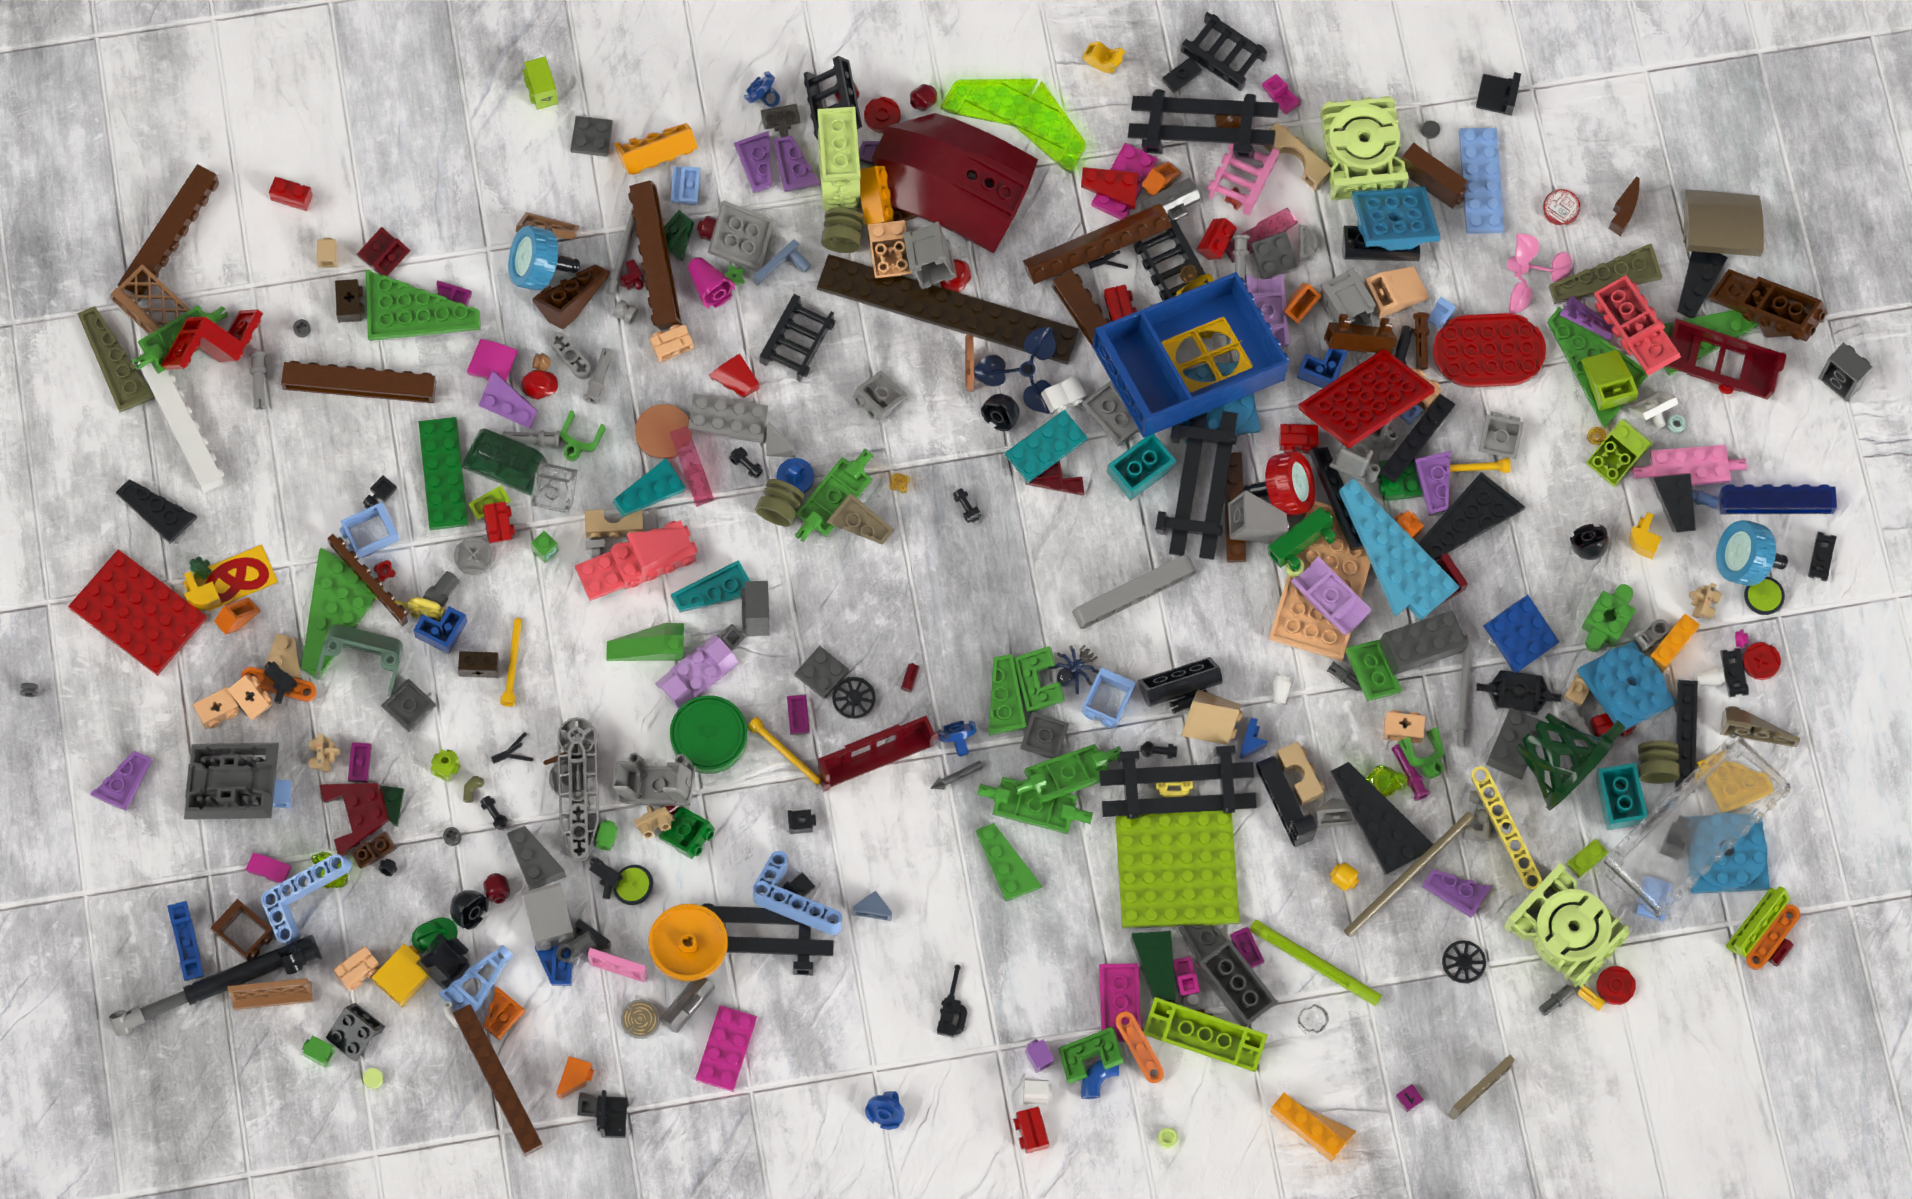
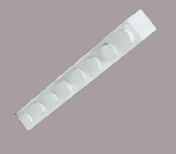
M151 363L141 368L140 370L203 494L223 485L222 477L225 476L221 466L216 467L214 461L217 459L212 450L208 451L206 445L209 443L204 434L200 435L198 421L196 418L192 420L190 414L193 412L188 402L184 404L182 400L184 394L181 388H176L174 385L176 379L172 371L164 370L157 374Z

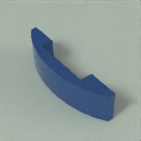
M187 901L168 905L184 981L204 977Z

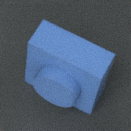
M1416 404L1399 415V417L1411 425L1422 413L1423 409Z

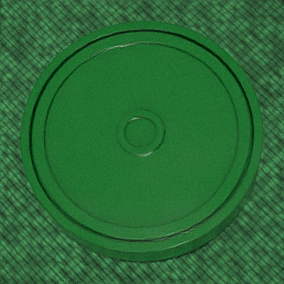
M706 695L687 701L677 710L670 725V742L675 756L684 754L691 760V768L696 766L697 773L716 774L731 768L740 760L747 746L748 733L743 714L732 702L722 697Z

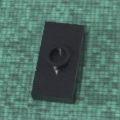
M1189 57L1163 76L1162 81L1175 93L1201 74L1202 69Z

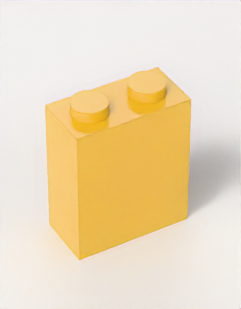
M405 943L372 976L373 982L401 1007L431 978L416 964L420 959L418 950L412 945L408 947Z

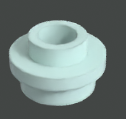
M1672 415L1667 421V427L1673 433H1681L1686 427V421L1681 415ZM1677 422L1679 427H1675L1673 423Z

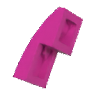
M1277 74L1262 83L1264 90L1274 102L1279 103V108L1285 114H1288L1300 105V100L1288 89V85Z
M253 852L246 871L265 877L269 881L282 883L287 880L292 867L278 860Z
M1192 957L1174 959L1173 968L1180 996L1200 993Z

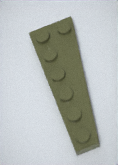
M1651 243L1633 250L1624 256H1618L1612 261L1601 263L1597 267L1589 270L1586 269L1576 275L1549 285V290L1554 304L1566 302L1570 296L1576 299L1592 296L1596 291L1625 275L1628 276L1631 282L1639 285L1661 280L1662 274Z
M94 306L77 313L119 413L155 399L153 393L128 358L97 308Z

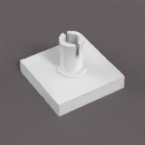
M1659 391L1629 406L1628 410L1630 414L1647 420L1652 418L1654 428H1661L1666 425L1662 412L1677 405L1678 402L1676 397Z

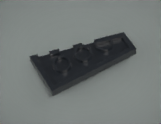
M1691 252L1678 304V313L1688 318L1696 317L1728 257L1720 253Z

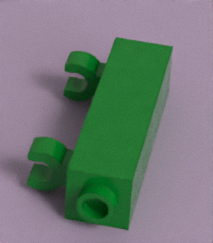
M1319 507L1269 545L1268 556L1280 568L1287 562L1294 571L1299 569L1301 561L1296 556L1322 536L1328 544L1336 540L1334 538L1336 534L1331 530L1333 528V517L1330 512L1324 511Z

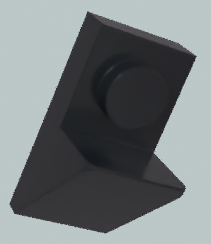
M802 872L791 882L787 881L782 888L806 897L815 889V885Z
M580 918L574 924L577 935L581 936L589 931L594 936L597 942V947L594 949L600 951L611 947L610 940Z

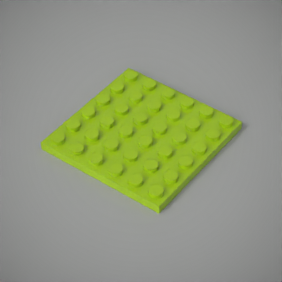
M1201 811L1139 815L1137 819H1127V816H1115L1122 929L1177 927L1178 925L1239 924L1232 813Z

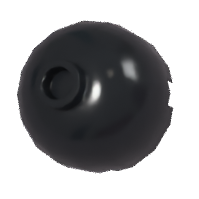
M1001 393L992 395L981 407L982 417L988 424L992 422L997 425L994 427L996 430L1009 431L1018 421L1019 407L1011 396Z
M1587 524L1573 532L1574 536L1570 537L1571 545L1575 554L1581 559L1595 560L1607 552L1609 537L1603 525L1599 524L1600 527H1594L1593 524Z
M464 890L453 897L450 906V914L453 921L463 929L471 930L484 919L480 917L483 912L488 911V898L475 890Z

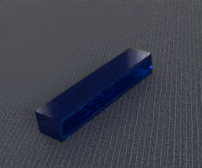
M1728 484L1722 487L1719 492L1720 515L1834 514L1837 509L1836 486L1828 484L1811 486L1809 484L1792 486L1784 484L1780 487H1773L1771 484L1762 485V487H1754L1752 484L1735 487L1733 484Z

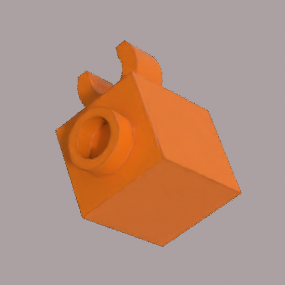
M1409 510L1404 514H1398L1394 519L1413 539L1423 531L1424 525Z

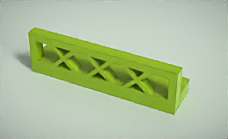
M1781 886L1776 890L1770 888L1725 947L1746 958L1791 900L1786 889Z

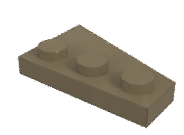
M851 493L826 521L828 524L881 545L894 531L891 526Z

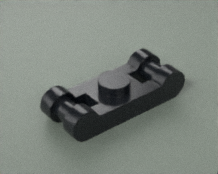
M1818 531L1808 577L1821 578L1822 581L1827 582L1837 536L1823 535V532ZM1821 542L1828 543L1827 548L1822 547ZM1816 566L1823 568V570H1817Z
M1735 648L1733 651L1721 650L1720 655L1728 696L1735 697L1738 694H1742V696L1749 695L1741 649ZM1735 658V663H1729V659ZM1739 683L1740 687H1734L1733 684Z

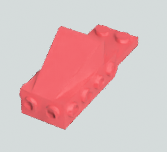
M1627 275L1594 293L1597 301L1595 306L1598 312L1604 313L1603 318L1608 326H1613L1611 329L1615 337L1621 338L1620 343L1624 350L1627 351L1629 356L1634 355L1647 376L1681 357L1674 344L1664 332L1665 326L1660 318L1657 319L1655 317L1657 315L1652 306L1648 307L1645 296L1639 294L1638 286L1635 282H1631Z
M681 520L678 522L671 521L660 529L654 528L645 532L628 533V542L617 543L613 545L610 552L575 565L576 572L589 601L624 587L625 590L637 587L643 582L654 580L658 576L671 573L680 567L689 566L695 562L698 550L695 543L689 540L688 536L691 535L687 525L683 526Z

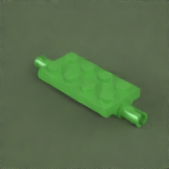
M198 305L138 341V344L144 353L132 360L133 365L141 362L135 366L136 369L140 370L151 363L157 374L166 370L161 364L186 319L206 316L216 324L228 317L227 311L220 314L226 309L221 306L212 313H205Z
M863 449L858 458L852 462L841 457L796 513V517L804 522L798 532L795 533L797 539L801 538L800 541L805 542L813 530L827 538L836 527L826 523L830 516L850 493L858 499L872 482V478L864 472V467L873 458V454L870 451L867 453L868 450Z
M1095 744L1025 768L1024 773L1027 779L1013 783V789L1016 791V795L1033 790L1040 803L1100 783L1099 771L1108 770V763L1118 760L1117 754L1123 751L1118 746L1104 752L1103 750H1098Z
M1002 777L1001 784L997 788L982 783L979 785L977 795L991 798L995 801L992 815L1068 834L1071 821L1073 820L1091 824L1093 812L1080 810L1075 806L1078 796L1066 794L1040 803L1033 790L1016 795L1013 783L1020 782L1017 780Z

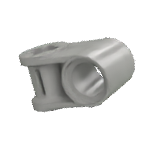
M1658 619L1634 634L1632 639L1633 641L1636 640L1640 645L1642 653H1646L1667 636L1669 624L1663 619ZM1655 628H1663L1664 633L1656 632Z

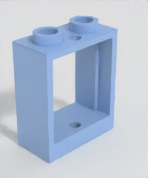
M383 502L340 521L342 527L339 530L342 537L348 539L350 543L347 545L349 551H354L359 559L400 541ZM379 516L389 536L359 549L349 529Z
M1101 667L1082 706L1081 713L1090 720L1096 719L1101 721L1108 728H1117L1135 690L1136 682ZM1101 681L1127 693L1115 718L1090 708Z

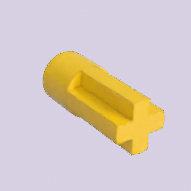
M1585 985L1577 993L1598 1011L1606 1003Z

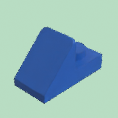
M1250 717L1239 756L1240 759H1244L1267 746L1268 741L1255 738L1260 726H1257L1258 719Z

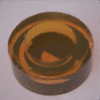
M1186 265L1180 271V278L1186 284L1200 276L1199 270L1193 265Z

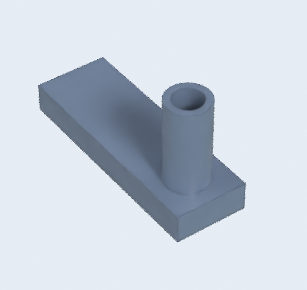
M793 239L753 276L752 281L758 286L787 258L803 273L810 268L811 264L797 251L799 243Z

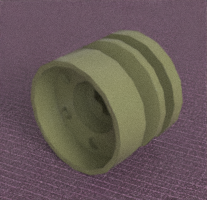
M831 208L825 212V228L821 239L822 246L839 253L858 251L861 245L862 236L860 232L863 230V215L848 208Z
M769 479L763 490L764 496L760 497L755 511L760 517L773 524L790 527L796 516L794 509L800 507L804 494L798 488L785 481Z
M1649 741L1638 745V760L1642 762L1639 765L1640 781L1663 784L1678 780L1680 777L1679 764L1675 762L1679 759V754L1677 753L1678 744L1671 741Z

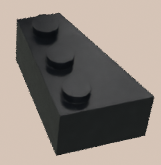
M1682 473L1649 477L1672 532L1696 531L1691 474Z

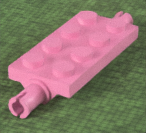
M1726 445L1651 450V464L1643 467H1632V474H1634L1633 479L1690 473L1692 486L1730 483V471L1746 470L1747 463H1745V458L1729 460Z

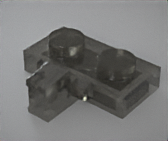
M797 104L760 110L764 130L774 128L775 132L779 131L780 137L788 136V129H791V125L800 123Z

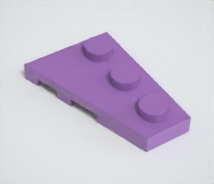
M769 131L734 142L753 194L771 188Z
M1451 451L1414 460L1428 515L1448 510Z
M133 751L118 766V769L107 777L97 789H94L90 795L126 811L153 761L152 758Z

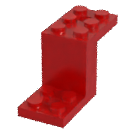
M258 309L240 310L228 332L206 316L187 318L161 366L166 370L185 369L191 362V356L198 348L218 362L238 361L243 356L246 344L251 341L255 328L260 325L263 313Z

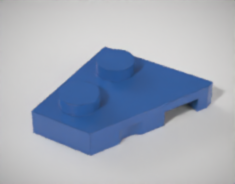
M535 945V950L551 985L572 986L573 963L568 964L559 960L557 957L559 946L537 951ZM570 949L565 952L566 959L571 956Z

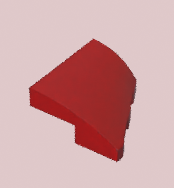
M740 353L709 374L711 380L720 382L725 388L735 391L742 398L759 390V382Z

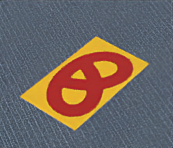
M262 544L192 573L198 587L213 582L222 602L221 605L208 611L278 583Z

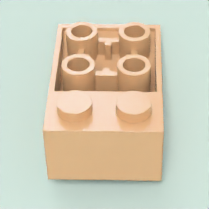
M905 220L868 224L867 233L875 279L912 274L908 264L903 235L906 232Z
M1414 266L1381 272L1366 278L1364 282L1366 289L1376 303L1374 311L1378 319L1430 299Z

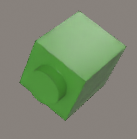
M545 531L530 543L532 551L544 563L559 551L558 543Z
M313 1035L310 1040L307 1039L302 1047L305 1058L325 1068L335 1052L332 1045Z

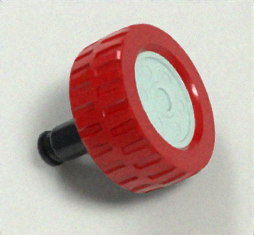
M1297 451L1272 456L1266 465V481L1254 483L1250 486L1245 485L1243 488V492L1248 491L1259 498L1269 496L1271 504L1287 513V516L1307 513L1312 509L1315 502L1316 489L1312 469L1305 456Z

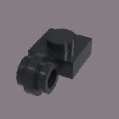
M382 475L370 488L374 495H368L364 499V507L367 509L378 504V498L385 503L397 490V486Z

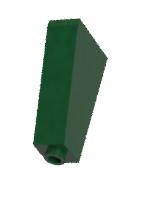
M1171 931L1132 933L1131 943L1153 1001L1157 997L1175 1003Z

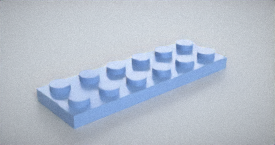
M1460 128L1462 177L1468 181L1466 185L1468 190L1464 195L1466 234L1503 233L1504 220L1497 128Z

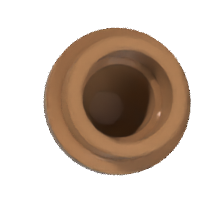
M536 353L532 368L546 371L551 366L550 358L544 353Z

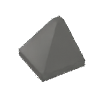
M733 624L717 635L731 651L745 638Z
M580 1093L577 1115L597 1117L598 1097Z

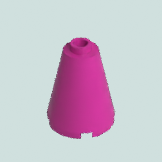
M702 257L694 258L690 261L688 270L702 304L710 309L709 306L716 308L726 303L732 296V289L735 291L734 282Z

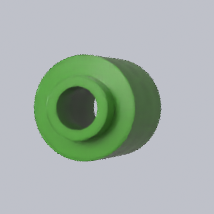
M604 820V823H599L595 838L597 848L610 851L611 847L614 846L618 827L615 826L614 822Z

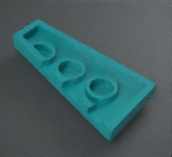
M665 458L613 500V504L623 518L685 491L686 487L667 458Z
M738 560L672 593L671 598L680 613L740 599L741 588H745V581H750Z

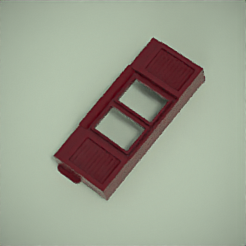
M1676 319L1670 326L1668 337L1681 357L1665 367L1766 400L1774 393L1778 372L1784 369L1785 353H1780L1680 319ZM1701 341L1720 347L1714 372L1695 366ZM1726 349L1745 355L1739 380L1720 374Z
M926 715L899 726L897 724L847 744L844 749L819 758L818 772L824 783L822 786L823 792L830 790L835 785L933 747L934 741L938 739V732L933 731ZM895 735V740L877 747L878 741ZM870 745V750L851 757L853 751Z

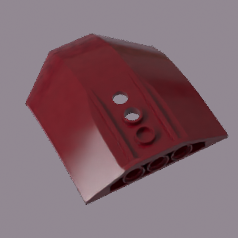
M937 113L887 126L872 156L874 166H885L892 207L932 223L939 222L941 227L964 237L993 254L1018 211L1038 162V159L988 132L955 118ZM968 171L976 173L975 180H970L967 177ZM986 179L992 182V188L985 186L984 181Z

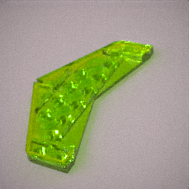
M960 79L954 82L940 106L941 110L950 114L1015 126L1056 164L1071 174L1086 148L1085 140L1042 80L1035 93L1032 94L1038 79Z

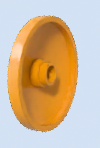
M680 904L664 911L653 923L648 939L649 952L656 967L668 977L679 981L700 980L711 975L722 964L728 947L727 932L721 919L710 909L697 904Z

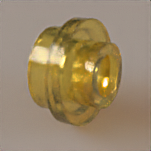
M1593 427L1588 431V441L1593 445H1600L1606 438V432L1600 427ZM1597 434L1600 438L1595 439L1593 435Z

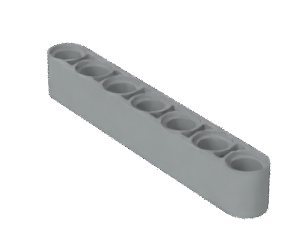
M1187 554L1076 607L1072 614L1080 628L1085 629L1192 577L1197 573V570Z

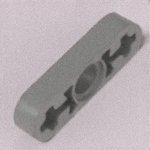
M561 332L554 333L550 338L553 350L577 378H587L591 373L590 364L565 334ZM556 339L562 340L564 349H562L559 343L556 344ZM567 352H574L576 357L572 360L566 359L565 355ZM577 362H579V365L582 368L585 367L584 373L582 371L578 372L579 368L576 364Z

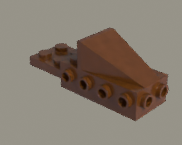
M1731 269L1727 270L1709 296L1711 302L1742 313V317L1749 322L1759 323L1762 334L1766 338L1791 336L1796 340L1800 339L1807 342L1810 336L1815 333L1819 323L1826 316L1823 302L1820 299L1758 276L1757 279H1754Z

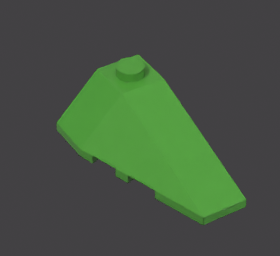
M663 623L607 641L606 660L681 661L684 658V623Z

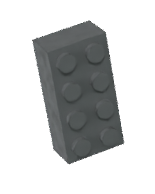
M1453 610L1385 632L1379 640L1393 675L1462 653L1468 645Z
M1230 939L1195 966L1241 1026L1247 1027L1278 1002Z

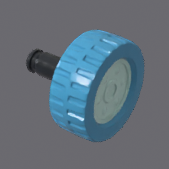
M525 226L516 234L510 248L508 271L512 283L517 287L542 290L550 283L555 270L572 273L579 271L580 261L578 259L558 255L557 238L551 230L536 226Z
M1740 520L1728 526L1719 540L1716 551V563L1719 573L1727 581L1740 585H1756L1767 577L1772 567L1783 570L1788 565L1787 556L1776 553V542L1770 529L1762 524Z

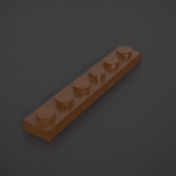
M1242 452L1231 454L1224 497L1227 563L1246 562V541L1230 539L1228 503L1243 492Z
M334 534L330 535L327 540L332 549L402 627L408 623V612L402 605L398 606L394 602L396 600L389 591L386 593L382 589L383 584L378 578L373 579L369 568L357 561L359 558L354 551L351 550L349 552L345 547L347 545L341 537L337 538Z

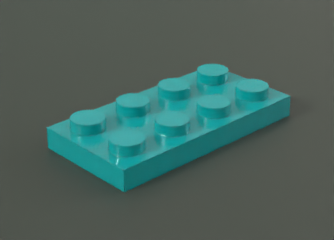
M1064 409L1007 450L1004 455L1025 481L1029 483L1085 443L1088 437Z

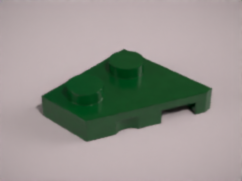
M678 210L664 226L668 250L683 261L694 222Z
M380 785L389 820L394 826H398L404 789Z

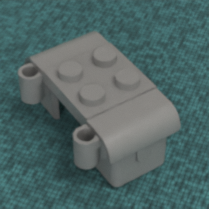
M1389 422L1349 449L1341 444L1329 467L1364 483L1366 480L1373 483L1380 472V467L1375 462L1383 447L1388 449L1394 448L1398 439V433L1389 427Z
M635 752L629 755V761L616 762L612 789L618 793L619 802L657 806H689L691 804L696 766L691 768L692 762L684 754H678L675 757V762H667V766H645V759Z

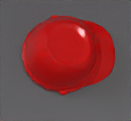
M954 259L957 277L949 281H941L940 284L944 289L959 293L971 279V271L965 261Z
M532 370L522 380L523 392L532 399L539 400L552 395L558 388L556 376L547 371Z

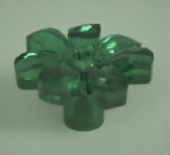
M198 556L196 559L190 560L189 564L191 566L189 568L191 572H195L194 577L196 579L201 577L205 580L212 573V570L208 568L210 562L207 559L203 560L202 557Z

